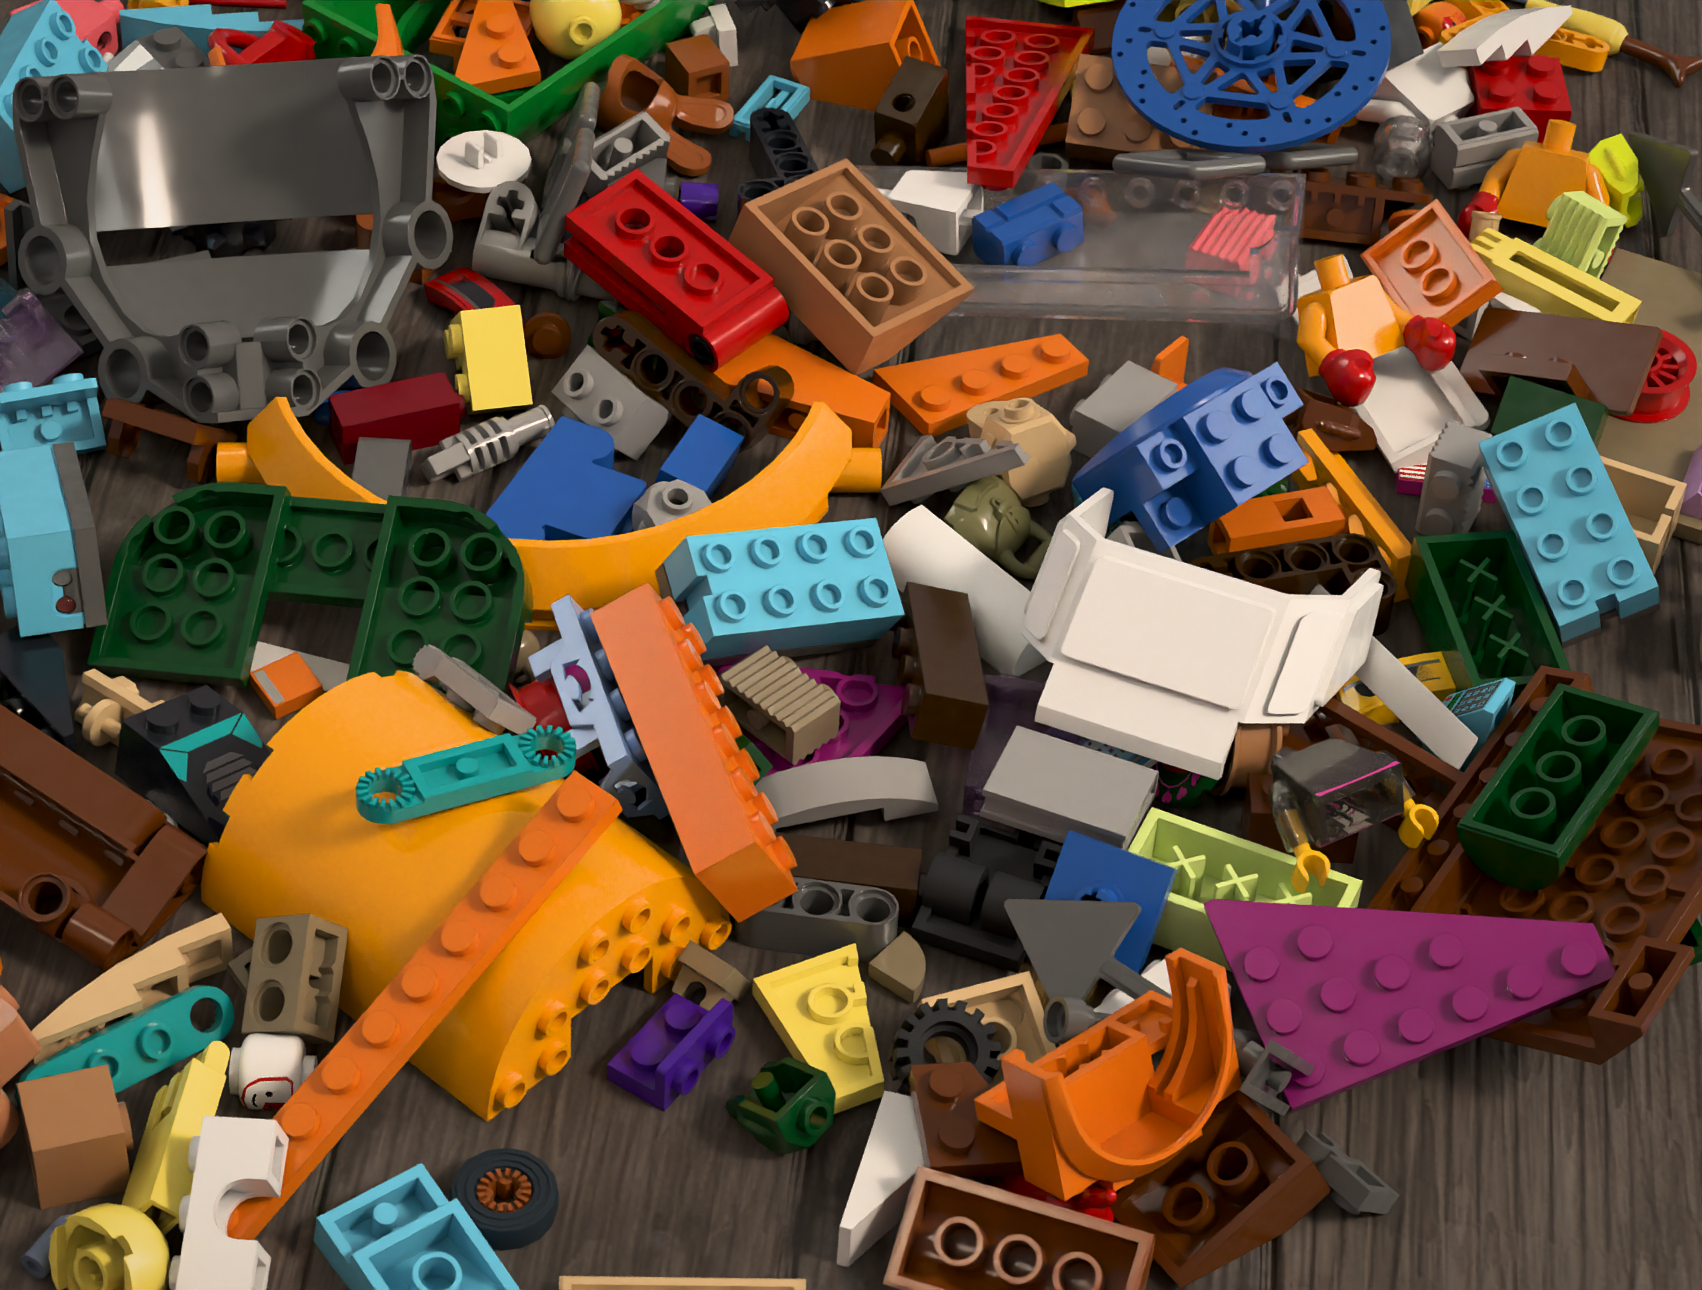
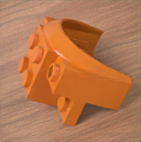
M1180 947L1165 956L1172 999L1150 990L1033 1063L1026 1061L1025 1053L1017 1048L1000 1058L1004 1081L974 1099L976 1114L979 1121L1017 1140L1026 1181L1063 1201L1082 1193L1094 1182L1107 1189L1117 1191L1131 1184L1135 1178L1163 1166L1189 1143L1203 1135L1202 1127L1211 1116L1216 1105L1239 1090L1242 1085L1233 1035L1226 968ZM1165 1049L1163 1057L1154 1073L1151 1055Z

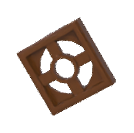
M114 397L106 399L102 416L113 419L108 434L107 453L118 457L130 458L139 442L142 429H146L192 444L187 460L186 478L207 484L216 470L218 442H236L238 437L233 431L207 423H198L194 419L157 407Z

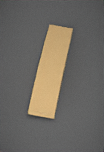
M219 913L166 936L116 964L70 996L31 1031L41 1045L39 1054L30 1061L31 1065L33 1066L159 1001H164L189 988V984L226 970L227 963L234 958L231 927L223 914Z

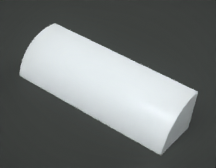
M923 505L906 513L890 528L883 538V543L896 587L902 593L907 581L967 593L979 655L1009 681L1047 661L1021 635L1026 615L1024 614V608L1030 595V591Z

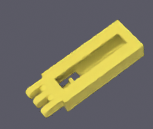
M1486 228L1470 243L1503 288V293L1526 302L1540 310L1541 313L1628 324L1634 323L1642 301L1518 238L1513 240L1491 228Z
M221 1041L211 1042L203 1052L188 1062L181 1072H178L171 1078L169 1086L164 1085L156 1093L121 1204L123 1206L135 1207L147 1215L163 1235H166L179 1223L181 1200L184 1195L191 1194L194 1176L188 1164L191 1139L194 1135L200 1136L203 1116H215L227 1077L224 1074L230 1057L228 1047Z

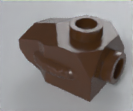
M1293 386L1304 405L1282 419L1296 442L1299 431L1312 428L1329 451L1375 449L1377 438L1374 430L1355 413L1356 408L1342 405L1333 397Z

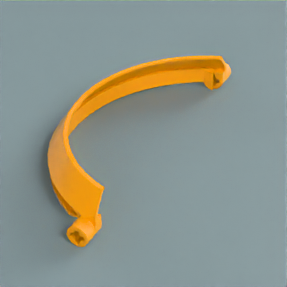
M275 397L248 424L247 442H218L217 483L238 482L286 486L291 495L295 497L387 504V501L377 497L350 479L322 454L304 432L293 414L286 397ZM813 402L810 412L798 432L773 462L752 480L723 499L692 514L658 526L626 534L592 539L546 541L508 538L515 546L532 587V623H525L524 630L559 631L550 605L568 594L584 611L589 608L596 611L648 582L662 599L655 571L686 536L818 524L828 512V493H880L882 479L881 449L852 447V430L824 402Z

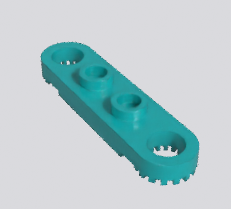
M542 725L536 726V730L528 729L527 733L515 736L507 733L404 760L401 766L386 767V770L381 771V768H375L374 773L369 770L365 772V777L361 776L358 779L356 785V809L368 821L378 824H393L558 780L569 775L575 767L577 747L575 745V738H571L569 731L563 733V728L559 726L554 730L552 729L553 725H547V729H543ZM543 749L558 752L557 758L555 755H551V760H548L546 755L544 759H541V754L538 753L537 756L535 754L536 751ZM380 792H390L398 795L395 797V801L393 798H390L389 803H385V799H382L380 803L378 797L373 799V795Z
M196 985L186 988L164 1001H159L59 1051L57 1054L33 1066H29L19 1076L18 1083L108 1064L116 1094L205 1049L211 1042L222 1040L229 1033L234 1022L233 1004L228 995L217 987ZM202 998H207V1000L213 1002V1007H216L214 1012L217 1016L214 1017L215 1023L211 1024V1028L199 1032L191 1024L190 1011L195 1002ZM16 1083V1084H15L16 1094H14V1098H15V1100L17 1101V1104H18V1105H16V1106L18 1107L19 1110H21V1109H20L19 1096H18L17 1083Z

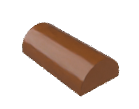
M918 1165L883 1284L900 1290H1145L1153 1258L1155 1235Z

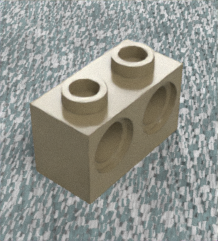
M311 914L257 919L241 1033L245 1035L253 1033L297 1035L303 1040L305 1045L334 1043L348 928Z

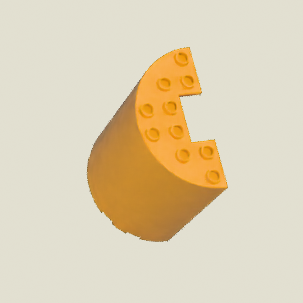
M397 670L393 676L381 677L375 672L352 678L322 694L290 719L266 744L274 751L265 760L254 777L250 774H243L222 810L230 817L220 842L209 843L207 849L208 853L205 857L202 872L201 901L217 914L222 913L226 921L253 942L256 921L259 918L311 914L348 928L338 1007L357 1021L556 792L565 779L561 778L398 823L378 824L368 821L356 809V785L361 776L365 777V772L370 770L374 773L375 768H381L382 771L386 770V767L401 766L404 760L499 735L473 719L474 715L456 705L445 697L444 693L410 672ZM380 792L374 794L373 799L378 797L380 803L382 799H385V803H389L390 798H393L395 801V797L398 795L390 792ZM617 817L408 1061L488 1122L505 1108H512L517 1105L529 1089L547 1075H555L566 1065L569 1058H571V1019L587 1006L599 1003L613 986L630 973H637L643 968L644 989L651 994L670 980L675 981L683 965L678 958L690 940L707 951L719 948L726 941L732 928L729 912L699 881L692 869Z

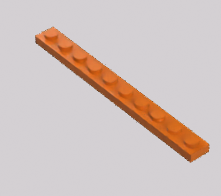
M575 770L569 775L271 1119L278 1122L289 1138L280 1198L253 1197L240 1203L229 1217L227 1224L228 1237L242 1240H254L623 811L618 799Z

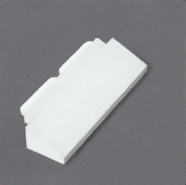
M1342 255L1349 279L1354 278L1347 259ZM1316 269L1276 289L1279 300L1297 327L1299 326L1297 310L1299 297L1321 289ZM1404 346L1373 359V371L1376 376L1374 387L1366 401L1362 405L1354 407L1356 408L1355 413L1373 428L1377 438L1376 446L1395 474L1398 473L1399 468L1427 463L1428 454L1431 452L1432 446H1435V441L1438 440L1442 429L1445 428V423L1452 421L1481 431L1490 424L1488 412L1452 361L1444 369L1430 372L1424 370L1416 359V355Z

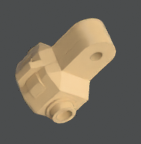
M1030 398L985 402L972 407L967 412L970 438L986 439L992 449H997L995 445L1001 440L1012 441L1014 444L1019 443L1023 451L1027 452L1030 457L1024 466L992 475L1000 478L1015 493L1022 506L1035 507L1045 504L1049 501V494L1052 491L1064 488L1072 464L1070 451L1077 445L1076 437L1065 429L1050 412Z

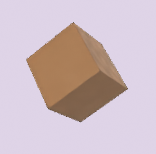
M108 1064L17 1083L25 1143L40 1209L43 1210L125 1192L130 1178L127 1150L134 1149L133 1137L125 1102L117 1103Z

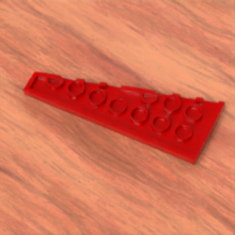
M969 15L966 17L967 184L981 185L982 188L989 191H1003L1015 187L1076 79L1079 55H1089L1094 47L1095 28Z

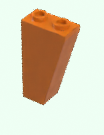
M770 333L723 367L713 372L733 389L744 376L768 365L780 366L791 375L794 382V395L767 433L793 439L808 416L813 402H824L852 430V447L879 448L888 432L891 393L773 333ZM760 379L757 386L758 393L763 400L772 403L774 398L773 387L768 381ZM699 388V393L704 395V409H705V407H706V400H707V399H706V396H705L704 392ZM731 418L730 423L743 426L739 420Z

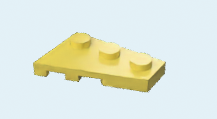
M856 943L753 979V996L793 1058L827 1073L836 1091L834 1114L883 1096L884 1077L874 1029L870 1025L866 1006L867 995L864 982H861L858 968L859 957Z

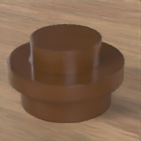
M540 312L531 317L524 325L525 348L536 358H558L568 350L571 344L570 326L563 317L556 313Z

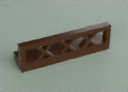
M1333 697L1323 707H1319L1313 714V719L1309 718L1305 723H1290L1289 733L1282 739L1281 758L1283 765L1290 766L1288 768L1294 769L1305 776L1341 777L1346 775L1342 778H1357L1388 764L1382 750L1385 749L1394 754L1402 765L1403 770L1391 766L1358 780L1360 802L1364 804L1361 805V811L1371 815V817H1377V820L1400 811L1398 809L1399 806L1378 777L1388 769L1392 771L1410 799H1413L1416 805L1424 804L1437 811L1446 796L1435 791L1426 776H1432L1449 786V794L1464 773ZM1337 724H1342L1349 728L1359 744H1354L1344 738ZM1322 742H1324L1320 747H1318L1317 749H1315V750H1313V751H1311V752H1309V753H1306V754H1303V755H1300V756H1296V757H1290V756H1295V755H1299V754L1305 753V752H1307V751H1310V750L1316 748L1317 746H1319ZM1339 746V747L1336 748L1335 750H1332V751H1330V752H1327V751H1329V750H1331V749H1333V748ZM1374 762L1373 764H1371V765H1369V766H1367V767H1365V768H1363V769H1360V768H1362V767H1364V766H1366V765H1368V764ZM1400 813L1381 821V823L1398 832L1405 817Z

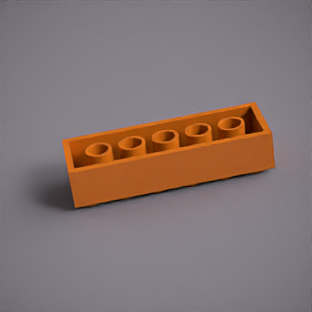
M648 582L590 614L694 875L738 923L797 892L798 888L790 872V869L797 866L795 857L782 836L776 838L771 825L778 822V817L767 796L763 792L757 793L753 781L760 778L759 772L746 749L739 750L735 739L742 735L741 729L727 706L721 707L717 696L723 694L724 689L713 668L709 664L704 665L700 655L706 652L707 649L696 627L691 622L685 625L683 616L670 596L661 599Z

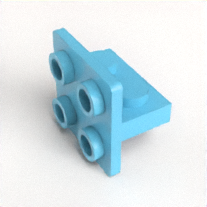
M72 373L54 378L52 385L33 388L31 382H17L1 388V451L50 445V448H53L52 444L74 442L77 455L106 450L107 445L97 401L98 385L96 378L84 379L83 374Z

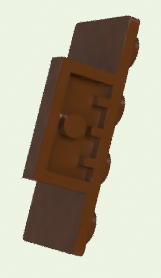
M1323 167L1302 169L1300 173L1270 169V174L1243 176L1245 184L1291 189L1285 235L1374 245L1380 240L1385 200L1430 204L1433 198L1428 188L1423 187L1424 183L1420 182V179L1406 176H1393L1391 184L1377 182V178L1374 177L1373 173L1361 171H1347L1346 178L1330 177L1328 168Z
M1487 307L1482 314L1459 372L1477 397L1502 400L1509 377L1513 376L1606 405L1610 415L1629 417L1634 412L1663 334L1658 327Z

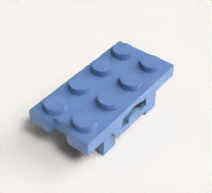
M568 594L550 605L562 638L528 657L534 676L540 683L553 676L569 724L572 727L569 730L571 738H575V745H577L576 759L601 746L610 771L606 777L598 781L600 788L618 799L623 809L622 812L627 818L655 815L660 820L670 813L590 614L594 610L589 608L584 611ZM576 664L579 668L586 671L590 679V690L582 694L579 682L571 675H568L566 678L565 668L570 665ZM645 787L647 790L646 800L636 807L632 804L636 802L635 792Z

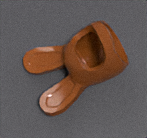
M626 54L616 57L606 75L607 85L599 100L595 127L605 134L638 113L645 111L671 137L666 155L667 164L677 173L683 175L700 176L707 173L712 161L711 154L704 148L673 131L671 125L710 135L726 132L734 123V109L731 105L717 99L678 95L661 76L637 59Z

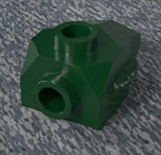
M787 1056L776 1062H766L761 1067L759 1074L752 1079L751 1085L753 1088L746 1096L744 1094L732 1095L725 1105L729 1115L738 1120L743 1130L753 1134L755 1139L767 1148L785 1155L809 1148L833 1124L836 1091L826 1072Z

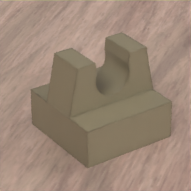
M690 940L678 958L683 965L671 991L690 1000L697 989L706 988L705 998L699 1006L710 1011L721 998L730 1002L734 999L740 1003L752 983L736 968Z

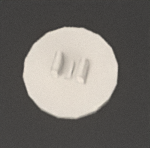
M481 130L465 132L450 138L440 147L436 156V165L439 175L449 185L463 191L483 194L491 193L498 184L506 181L522 182L529 174L532 160L529 149L519 139L503 132Z

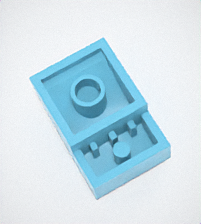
M422 1163L320 1215L316 1219L313 1241L350 1290H520L458 1199L455 1198L449 1202Z

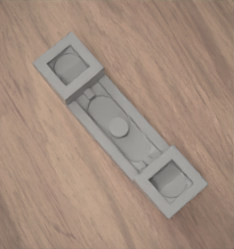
M868 756L821 761L763 777L755 786L757 793L763 792L767 796L776 812L778 822L771 825L774 832H776V828L881 808L884 821L938 811V802L926 763L908 758Z

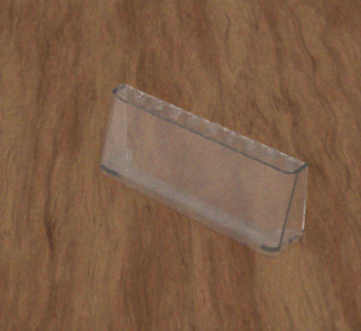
M854 165L876 188L893 190L903 175L910 170L967 172V167ZM1024 169L1013 189L989 191L983 188L984 211L992 210L1000 204L1045 184L1054 182L1065 192L1066 196L1069 195L1081 205L1083 211L1084 242L1069 252H1062L1035 266L987 265L975 255L972 234L957 255L941 253L974 287L972 294L945 316L1278 324L1291 318L1297 309L1306 202V174L1260 173L1188 181L1119 173L1116 170Z

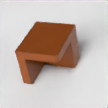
M707 34L666 43L665 80L676 94L722 101L729 100L730 62Z

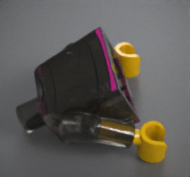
M1336 738L1327 739L1300 751L1285 747L1278 750L1272 758L1270 769L1273 774V784L1269 789L1268 798L1273 820L1288 853L1294 852L1297 859L1291 875V883L1299 893H1305L1309 885L1307 872L1317 877L1321 888L1324 887L1329 874V859L1323 853L1311 850L1310 845L1312 843L1321 848L1399 814H1403L1405 818L1398 830L1399 838L1408 847L1417 848L1423 837L1430 840L1438 827L1439 816L1437 812L1427 805H1416L1413 801L1416 794L1403 776L1402 762L1390 758L1384 753L1374 752Z

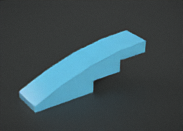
M211 4L119 10L123 50L136 39L153 34L160 29L178 26L207 57L208 52L211 51L207 45L208 36L216 28L236 29L262 37L268 33L274 22H259L258 12L212 14ZM304 19L282 20V22L302 31ZM230 46L238 54L243 51L242 49Z

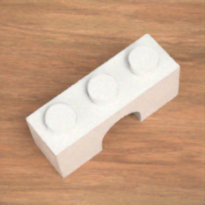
M203 1116L200 1136L194 1135L189 1146L188 1164L194 1176L191 1194L184 1195L180 1204L179 1228L184 1233L181 1255H175L170 1265V1290H266L271 1257L257 1240H242L228 1237L227 1224L233 1210L249 1198H280L289 1138L276 1120Z

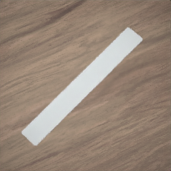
M1319 583L1310 593V595H1331ZM1372 635L1366 661L1354 674L1441 760L1460 770L1477 743V736Z

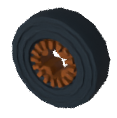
M512 1148L486 1150L468 1159L456 1172L450 1190V1201L457 1198L490 1247L501 1251L523 1248L541 1239L553 1226L559 1207L557 1182L551 1169L542 1159L533 1154ZM498 1195L506 1200L515 1196L514 1205L512 1206L511 1203L506 1202L496 1205L494 1197Z

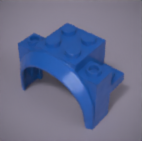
M1278 362L1273 363L1255 375H1252L1249 371L1226 367L1219 368L1185 386L1128 426L1075 474L1072 484L1083 502L1103 487L1113 490L1114 497L1108 526L1133 511L1160 555L1309 462L1282 419L1304 404Z

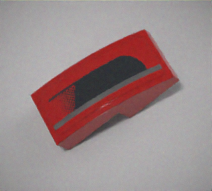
M464 266L424 283L428 302L453 310L454 316L460 311L516 305L495 284Z

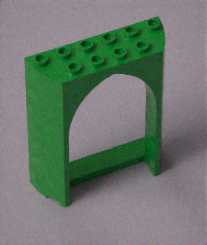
M304 0L301 2L304 19L302 31L315 41L313 48L317 59L371 56L378 40L375 5L390 4L404 55H410L426 39L431 37L451 0H432L418 3V0ZM662 0L565 67L534 86L488 94L429 63L432 67L437 99L435 148L439 150L445 142L454 136L465 132L481 130L503 132L519 139L524 145L571 114L584 84L594 82L599 86L600 93L603 92L607 85L606 75L616 57L626 54L644 64L664 50L666 43L677 41L689 33L690 24L693 21L702 19L708 11V6H713L716 0Z

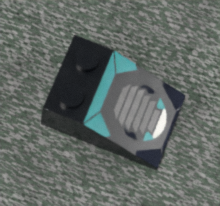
M204 685L121 721L115 774L209 846L211 842H220L230 817L222 810L243 774H250L254 777L271 753L244 713L209 686Z

